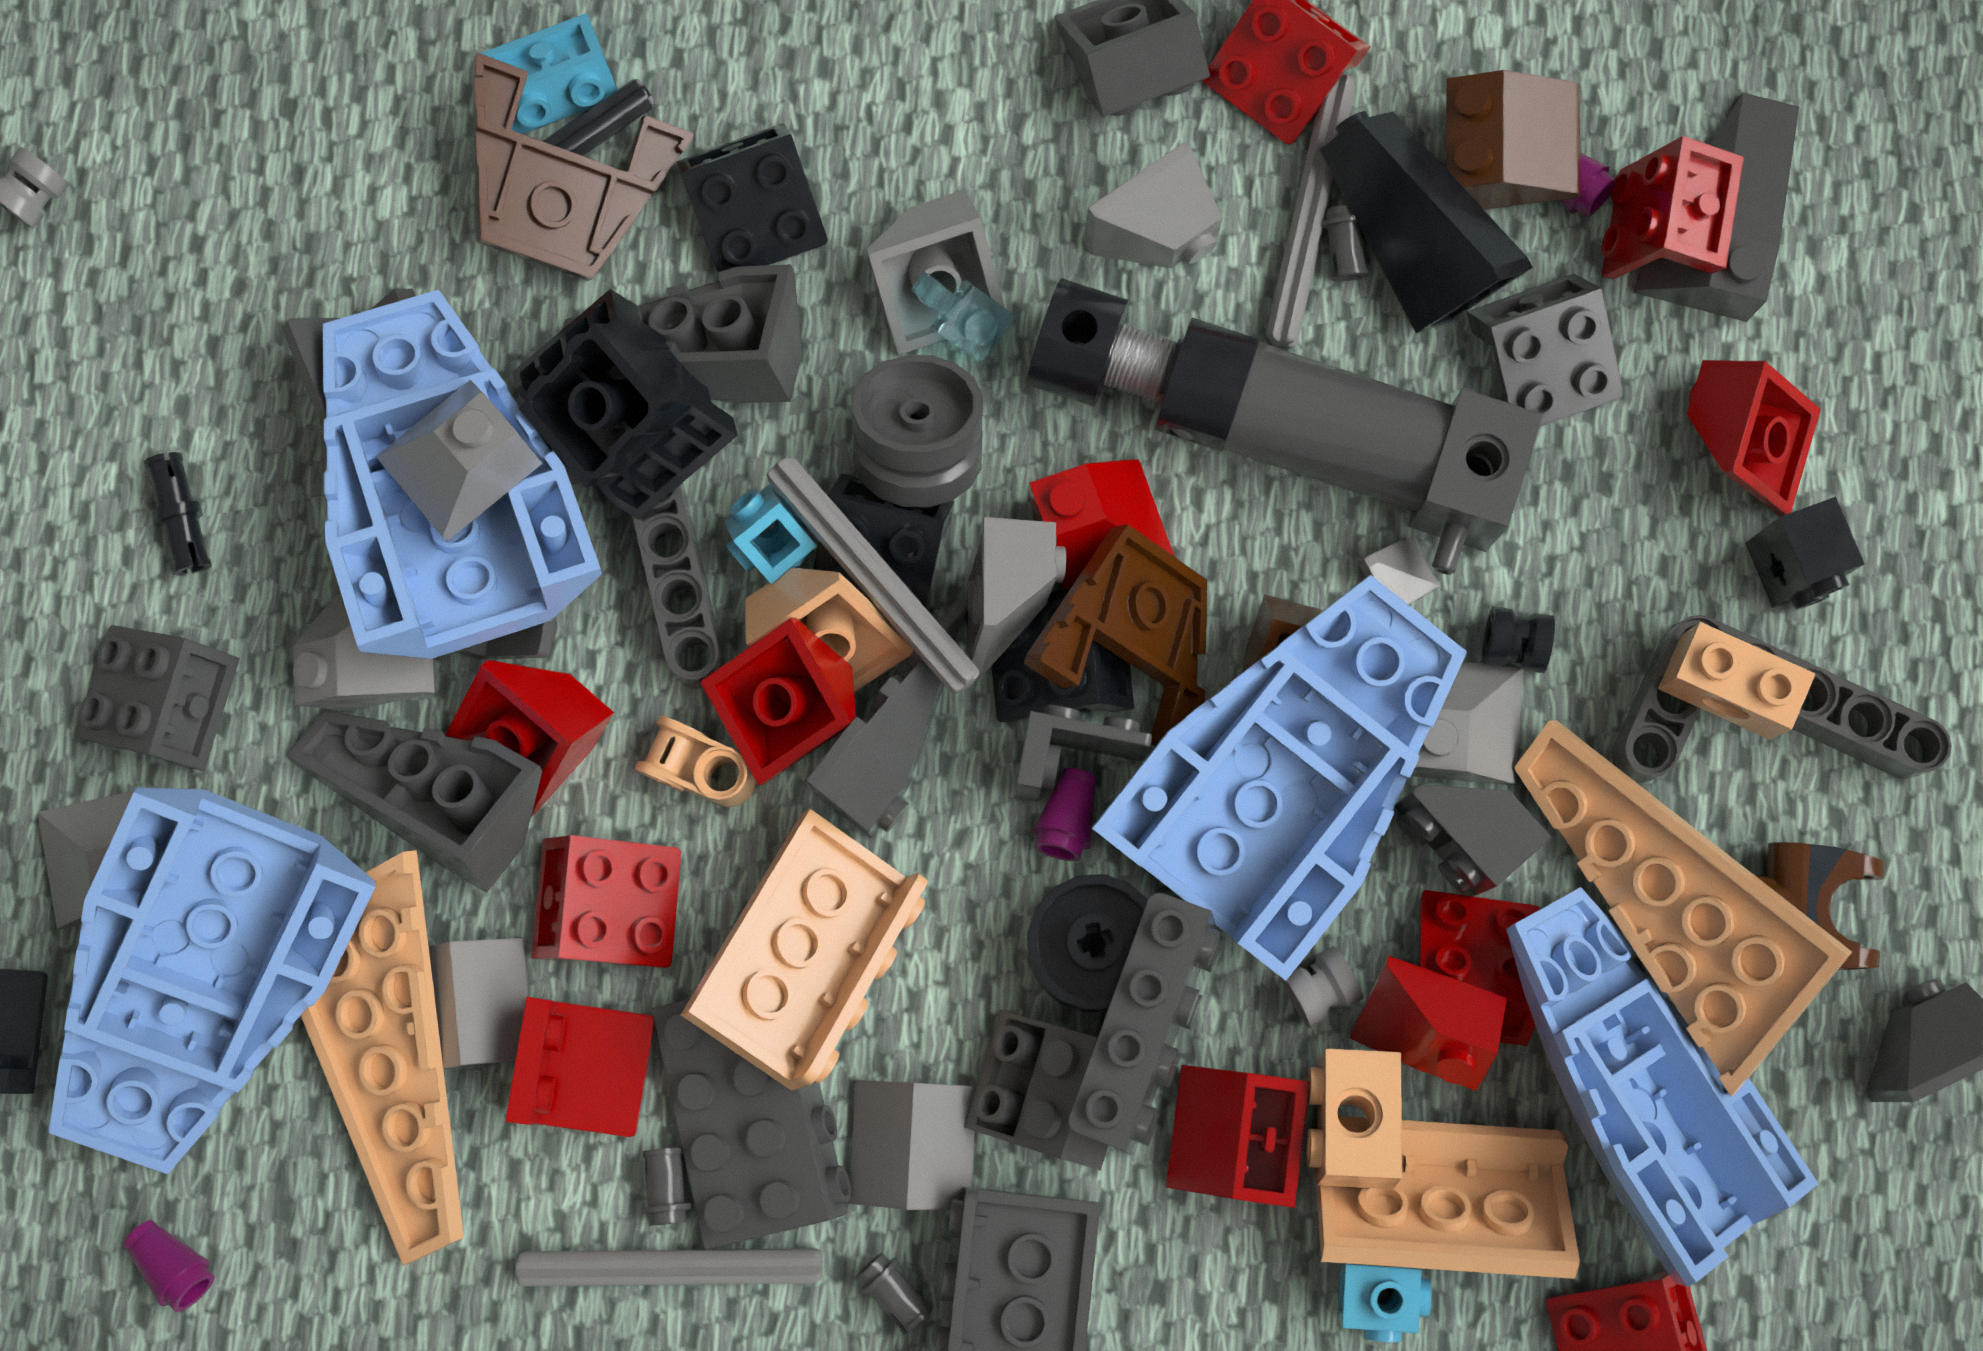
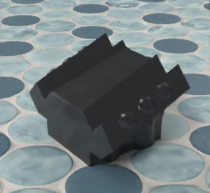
M609 289L513 371L515 390L525 401L518 408L585 487L598 486L612 504L638 520L738 436L734 418L711 402L708 387L700 383L694 375H691L669 350V346L664 342L662 334L640 321L637 306L612 289Z

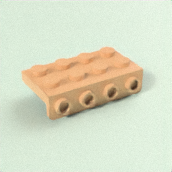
M812 809L801 813L682 1011L681 1016L791 1091L811 1085L814 1082L821 1083L830 1074L838 1061L839 1052L835 1050V1047L845 1030H851L864 1015L869 1003L864 995L873 979L881 978L892 965L897 955V949L893 947V944L902 928L907 929L920 915L925 905V899L921 897V894L928 880L918 872L905 877Z
M1338 1116L1341 1125L1350 1132L1361 1133L1368 1128L1367 1118ZM1402 1120V1179L1393 1189L1317 1185V1167H1315L1321 1262L1576 1279L1580 1259L1564 1170L1568 1151L1565 1133L1558 1130Z

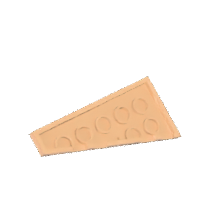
M1557 720L1548 721L1514 769L1552 827L1559 829L1578 858L1579 862H1577V865L1587 880L1594 882L1611 908L1608 910L1662 993L1666 992L1688 1024L1687 1031L1697 1046L1704 1048L1720 1072L1721 1076L1719 1079L1730 1096H1733L1847 960L1852 951Z
M417 850L401 852L365 872L376 881V887L325 992L312 1007L308 1006L301 1014V1018L403 1266L464 1238Z

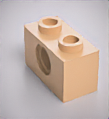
M1699 622L1680 636L1658 689L1771 740L1792 730L1815 673Z
M1325 1049L1318 1061V1067H1309L1307 1081H1310L1308 1104L1317 1105V1129H1309L1307 1135V1166L1317 1167V1185L1393 1189L1402 1179L1401 1052ZM1344 1105H1352L1361 1109L1367 1117V1130L1361 1133H1354L1345 1129L1339 1122L1338 1108Z

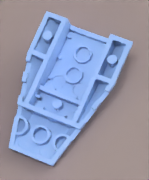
M439 289L323 323V393L326 398L324 441L327 449V472H324V495L327 499L325 543L360 652L429 659L446 655L551 621L602 575L565 466L555 452H551L539 435V432L518 409L519 405L509 393L506 383L496 369L492 368L480 352L479 345ZM471 379L518 432L543 464L446 542L376 456Z
M1368 575L1169 729L1095 822L1092 829L1140 867L1142 866L1186 902L1211 910L1215 924L1286 981L1363 884L1371 866L1369 862L1381 835L1384 836L1395 813L1393 812L1395 804L1407 778H1410L1420 757L1418 753L1430 727H1433L1467 651L1372 575Z
M135 788L84 899L81 917L82 925L74 962V977L70 1002L67 1008L64 1027L65 1035L62 1054L59 1060L48 1133L169 1174L218 1117L222 1106L234 1092L238 1093L253 1076L254 1069L273 1047L277 1048L291 1032L295 1021L308 1006L312 1007L325 992L376 887V881L323 836L205 789Z
M1581 887L1506 929L1522 988L1546 1056L1572 1115L1602 1171L1613 1186L1618 1199L1627 1208L1648 1241L1653 1254L1662 1263L1674 1283L1686 1287L1697 1283L1729 1257L1724 1250L1727 1245L1754 1224L1790 1208L1819 1184L1750 1078H1748L1737 1093L1730 1096L1719 1079L1721 1076L1720 1072L1704 1048L1697 1046L1686 1029L1688 1024L1666 999L1669 995L1666 992L1662 993L1652 976L1647 977L1630 958L1634 949L1628 940Z

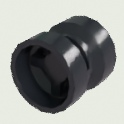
M1492 606L1484 632L1482 647L1483 664L1503 667L1508 662L1519 663L1525 671L1545 673L1554 643V616L1533 613L1529 617L1517 616L1513 609Z

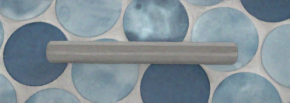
M1348 75L1340 77L1317 110L1266 330L1268 342L1275 346L1292 348L1298 343L1323 234L1321 230L1322 221L1326 220L1325 212L1329 208L1335 181L1320 149L1338 136L1335 130L1336 126L1350 116L1356 88L1354 79Z
M792 457L779 460L767 473L770 485L945 687L953 694L968 689L979 677L980 673L976 665L800 463Z
M816 1248L525 1251L517 1257L515 1273L517 1284L520 1286L817 1283L820 1281L823 1261L821 1251Z

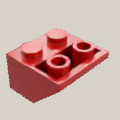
M1181 1065L1165 1188L1295 1208L1310 1081Z

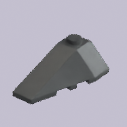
M1743 92L1709 144L1744 157L1726 268L1711 274L1661 257L1640 267L1634 293L1748 322L1767 302L1780 246L1799 106Z
M791 264L734 267L718 272L719 281L690 290L685 283L667 288L668 297L637 306L640 321L663 335L664 342L669 346V350L691 375H694L700 383L708 387L711 399L733 403L791 402L802 357L795 272ZM578 316L565 319L563 328Z
M959 598L938 621L957 645H959L968 614V605ZM915 651L912 652L907 664L912 668L904 677L902 674L897 673L894 677L891 676L879 690L878 697L870 709L874 716L868 723L856 717L806 780L817 797L871 838L879 827L889 832L909 805L902 797L908 791L944 688V684Z
M327 710L321 713L286 755L292 763L442 867L486 893L524 846L542 775L539 765L493 739L474 736L473 741L446 737L441 730L424 728L422 732L391 727L384 720Z

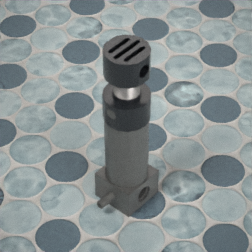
M1063 278L1058 282L1033 352L1027 377L1028 386L1095 407L1105 385L1108 387L1112 386V388L1117 387L1118 390L1122 389L1123 392L1127 390L1128 393L1132 392L1133 395L1137 393L1138 397L1142 395L1143 398L1147 397L1148 400L1152 399L1153 402L1158 401L1157 406L1161 407L1155 427L1156 431L1223 452L1224 449L1410 510L1412 514L1408 527L1441 537L1432 563L1433 569L1441 574L1451 575L1455 573L1463 545L1487 552L1508 528L1544 414L1464 388L1460 390L1453 403L1448 404L1260 343L1258 338L1193 317L1189 323L1184 340L1179 338L1177 343L1176 341L1172 342L1171 339L1167 340L1166 337L1162 339L1161 336L1157 337L1156 334L1152 336L1151 332L1147 334L1146 331L1142 332L1141 329L1137 331L1136 327L1133 329L1131 326L1127 327L1124 322L1129 300ZM1075 341H1076V342H1082V343H1084V344H1081V345H1080V344H1073L1072 342H1075Z

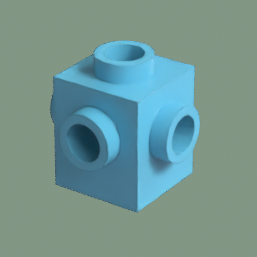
M770 484L760 492L754 489L741 496L730 508L729 513L731 516L724 521L732 538L726 544L729 551L745 570L750 572L756 567L770 584L775 582L790 568L799 567L808 557L809 553L817 547L806 525ZM775 522V525L771 530L763 532L767 527H769L772 523Z
M1340 1263L1337 1320L1342 1328L1363 1329L1364 1338L1367 1340L1401 1342L1402 1332L1419 1334V1318L1429 1317L1431 1280L1421 1278V1268ZM1393 1288L1392 1295L1388 1300L1383 1302L1377 1301V1297L1383 1289Z

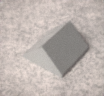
M525 939L452 941L429 946L443 1069L449 1070L516 1061L526 997H530Z
M856 1080L850 1165L851 1198L848 1204L905 1210H950L952 1199L964 1201L965 1187H972L975 1131L964 1128L977 1086Z

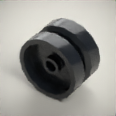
M1105 874L1080 875L1055 886L1036 907L1027 933L1028 963L1039 986L1056 1002L1081 1012L1108 1011L1148 899L1130 883ZM1089 934L1099 935L1104 941L1105 947L1103 952L1097 957H1091L1090 951L1084 953L1082 950V940Z

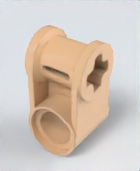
M659 715L656 725L660 729L645 761H638L634 768L635 771L681 792L685 790L723 807L739 806L749 799L754 792L756 780L740 753L733 748L708 738L705 734L681 722ZM725 763L736 764L739 769V777L736 784L726 791L714 790L711 778L715 769Z

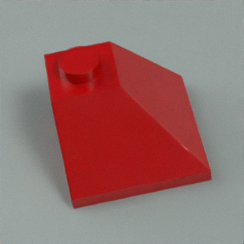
M1702 360L1697 381L1690 391L1687 416L1722 472L1778 516H1784L1792 512L1821 409L1766 361Z
M1139 459L1085 463L1029 483V501L1036 521L1056 522V546H1065L1066 548L1065 576L1063 582L1059 583L1061 590L1073 586L1109 530L1113 527L1128 524L1174 556Z
M488 660L480 666L445 736L473 741L474 736L493 739L539 765L542 775L532 817L593 750L614 712L571 674Z
M1388 956L1352 1027L1350 1039L1376 1051L1401 1052L1402 1063L1439 1077L1446 1082L1459 1084L1477 1091L1498 1054L1507 997Z

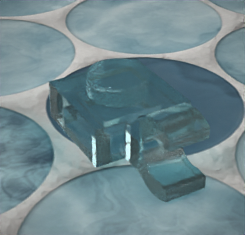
M924 271L911 288V291L919 296L924 303L940 313L931 327L979 363H982L1016 317L966 279L954 293Z

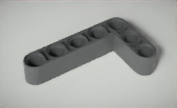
M541 436V438L546 443L551 452L554 451L551 448V446L545 441V439ZM557 455L562 464L565 466L571 485L581 483L579 479L574 475V473ZM682 483L640 520L633 516L632 519L666 663L671 672L683 685L693 689L703 688L700 681L725 665L684 483ZM675 533L683 537V545L676 555L671 557L655 555V545L662 536ZM681 589H689L696 592V603L689 612L673 614L668 611V601L674 592ZM694 645L708 647L710 649V658L703 669L688 672L681 668V657L689 647Z
M1696 615L1690 616L1668 630L1660 640L1615 741L1611 755L1613 765L1637 784L1650 782L1672 770L1677 763L1701 708L1679 699V712L1677 714L1668 713L1659 705L1657 691L1680 636L1699 622L1815 673L1809 688L1813 699L1812 709L1810 712L1800 709L1792 730L1892 776L1903 779L1920 776L1944 765L1950 757L1952 745L1950 735L1944 726L1937 721L1711 617ZM1851 709L1863 714L1867 720L1868 730L1865 737L1857 735L1850 728L1848 715ZM1907 735L1915 737L1922 745L1923 757L1920 763L1912 760L1905 752L1904 741ZM1636 739L1646 740L1656 750L1657 760L1653 768L1644 767L1635 759L1633 746Z

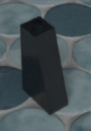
M1362 111L1348 117L1336 126L1335 130L1338 136L1320 149L1326 164L1415 333L1454 320L1533 268L1528 257L1393 111L1371 117L1368 116L1366 111Z

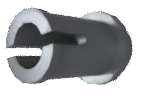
M1340 205L1327 209L1325 212L1326 220L1322 221L1321 230L1328 234L1332 269L1331 280L1343 282L1360 280L1362 277H1367L1369 272L1366 267L1363 232L1349 205Z
M682 1147L643 1151L648 1207H642V1214H648L649 1226L686 1222L685 1210L691 1209V1203H684Z
M880 1253L856 1275L855 1279L862 1286L859 1293L862 1296L869 1293L896 1323L901 1333L905 1335L930 1313L933 1306L929 1302L927 1303L897 1270L896 1267L899 1261L895 1257L889 1261L883 1253Z

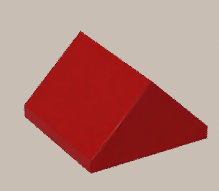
M790 618L700 681L758 786L766 784L846 730L856 718L853 667L797 618Z

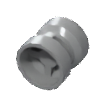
M20 147L10 159L11 169L4 177L0 178V206L34 229L44 216L43 207L49 199L59 198L69 186V183L42 160L25 148ZM22 178L23 180H25L27 183H29L31 186L37 189L38 192L35 193L34 191H32L30 188H28L26 185L20 182V179Z
M1335 946L1318 954L1315 963L1309 966V970L1297 966L1286 981L1281 978L1286 993L1296 1011L1309 1028L1327 1019L1329 1007L1342 1006L1347 1008L1364 999L1354 973Z

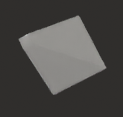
M1410 536L1367 556L1358 566L1365 578L1368 575H1372L1408 605L1440 587V584Z

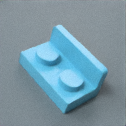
M587 13L480 53L529 72L512 125V130L520 134L590 109L618 90Z

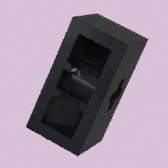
M1836 497L1777 518L1745 543L1772 608L1792 601L1795 610H1799L1829 598V594L1849 586L1846 576L1865 564Z

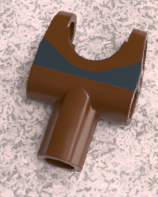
M1794 842L1769 843L1766 876H1755L1852 951L1851 955L1838 970L1879 968V950L1860 947L1861 943L1848 940L1837 931L1831 920L1830 903L1833 894L1839 886L1851 879H1884L1885 862L1870 855L1834 846Z

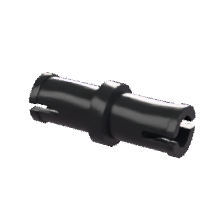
M169 452V460L165 461L164 453L144 460V466L147 469L157 509L153 512L156 526L163 527L173 564V574L182 576L187 575L188 568H191L193 574L212 567L211 559L208 558L198 518L203 516L200 502L193 501L182 462V453Z

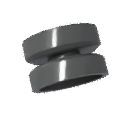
M905 355L886 360L863 375L853 391L851 409L852 431L854 433V467L862 484L879 499L902 507H932L952 501L971 488L982 468L983 394L974 377L958 364L933 355Z

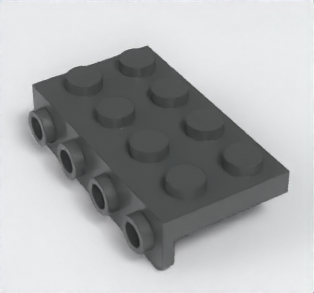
M1155 893L1148 899L1069 1116V1125L1074 1132L1135 1154L1138 1143L1149 1146L1161 1111L1151 1107L1159 1084L1170 1087L1181 1058V1053L1173 1047L1180 1026L1191 1029L1202 999V995L1199 994L1200 990L1195 989L1194 986L1201 969L1208 972L1212 971L1223 938L1220 937L1221 931L1215 930L1216 924L1211 910L1164 893Z
M690 999L653 1008L652 1013L704 1249L708 1250L817 1224L846 1215L848 1212L847 1202L851 1198V1186L846 1170L841 1165H838L833 1143L837 1137L836 1120L831 1108L824 1104L820 1083L814 1082L811 1085L791 1091L682 1017L681 1013Z
M965 1187L964 1201L953 1199L951 1201L948 1237L959 1238L957 1264L944 1263L940 1301L952 1302L950 1327L937 1326L935 1351H1085L1101 1203Z

